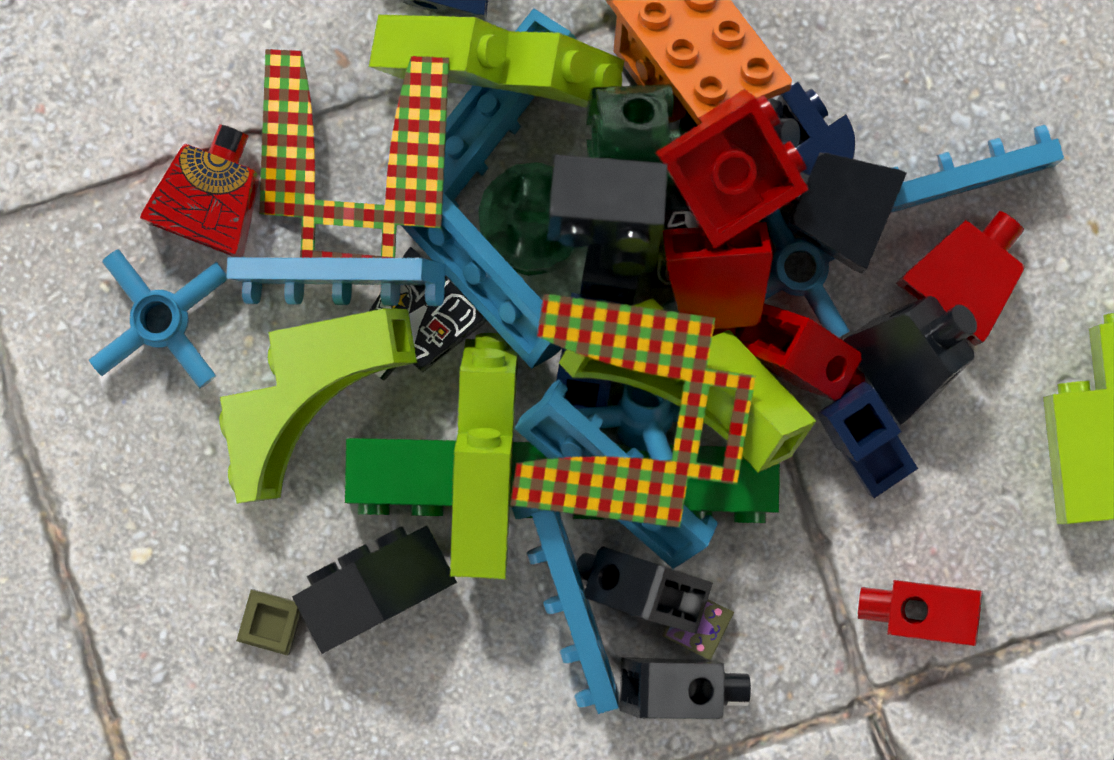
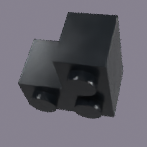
M555 154L547 240L560 241L563 245L574 248L601 244L600 269H612L619 275L637 276L644 272L654 273L664 226L667 164Z
M428 525L408 535L404 527L401 526L374 541L378 550L371 553L367 544H364L338 558L337 560L342 569L339 570L336 562H333L306 576L311 586L292 596L321 654L457 583L455 577L450 576V567Z

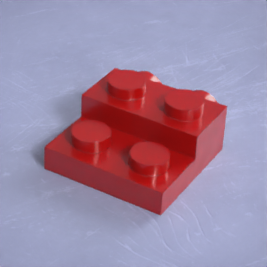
M743 89L698 118L701 123L700 125L655 152L661 163L667 164L668 175L709 244L714 249L809 190L800 175L801 172L807 169L802 157L790 141L782 144L773 128L781 123L774 108L764 95L756 98L746 89Z

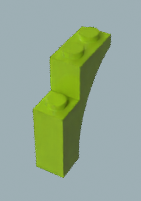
M378 14L368 67L404 80L411 56L449 58L448 83L512 91L566 102L596 111L615 112L618 94L622 86V72L625 60L562 33L508 31L476 17Z
M653 298L633 305L635 307L665 311ZM730 330L713 336L707 369L756 376L742 456L757 472L791 458L816 420ZM567 349L559 361L572 378H595L627 384L660 396L679 407L681 406L685 380L622 368ZM709 386L703 422L728 441L736 389Z
M384 308L268 332L270 340L268 363L272 373L275 375L277 386L220 397L222 411L219 417L221 432L227 440L230 459L228 480L232 490L235 492L237 504L281 498L283 479L297 441L317 412L334 396L360 379L379 371L417 363L408 309Z
M1114 313L1103 315L1104 324L1089 328L1095 390H1090V381L1067 382L1057 384L1058 394L1043 397L1057 524L1114 519Z
M481 333L476 335L475 339H466L460 366L458 434L454 450L451 577L506 578L519 355L499 333Z

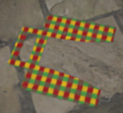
M265 49L259 214L302 217L300 258H395L397 225L442 227L449 58L411 56L392 132L385 205L315 200L314 127L302 51ZM316 224L382 229L381 256L316 251Z
M544 294L537 337L598 361L648 374L685 380L671 461L597 456L552 458L517 463L510 505L680 528L688 478L737 484L756 376L707 369L715 318ZM709 386L736 389L723 466L696 463Z

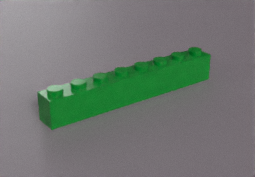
M346 438L345 503L358 504V515H390V505H411V516H443L444 506H453L454 450L456 440ZM513 442L510 502L517 463L548 459L530 442ZM616 444L625 453L632 449L625 444ZM669 445L673 453L674 445ZM699 446L696 463L723 466L727 446ZM638 450L644 459H651L648 450ZM742 456L737 484L688 478L684 506L700 520L707 515L712 516V512H734V523H766V513H779L780 463L757 472ZM572 514V519L605 520L603 517Z

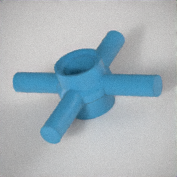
M778 209L761 219V222L767 223L769 237L777 249L772 258L765 300L781 290L793 296H805L822 327L838 338L848 333L850 330L823 286L829 273V262L835 258L804 238L795 239L791 230L787 228L788 225ZM796 252L808 254L815 263L813 277L803 283L792 281L786 275L784 269L785 260L788 256Z
M119 249L106 256L102 263L134 304L130 312L131 327L89 359L94 369L103 376L142 345L146 344L155 348L168 347L199 389L210 383L216 377V374L186 337L185 332L189 322L188 310L228 280L223 268L216 261L173 294L166 290L151 291ZM167 305L172 313L170 326L161 333H152L147 326L149 311L155 306Z
M621 383L624 389L623 397L616 406L577 409L586 418L593 412L597 413L603 419L600 429L618 427V437L628 447L636 448L637 450H648L650 458L654 460H672L673 453L666 434L672 427L673 422H678L680 407L643 389Z

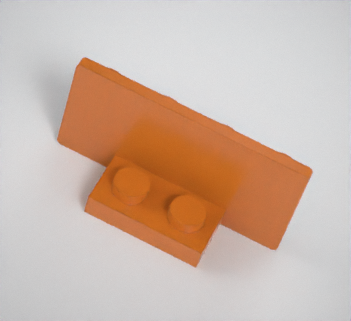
M605 0L617 15L613 52L617 57L625 60L624 67L666 124L684 118L687 110L696 124L700 125L701 123L698 120L700 116L743 89L749 91L756 98L764 95L767 99L776 97L791 89V77L731 0Z

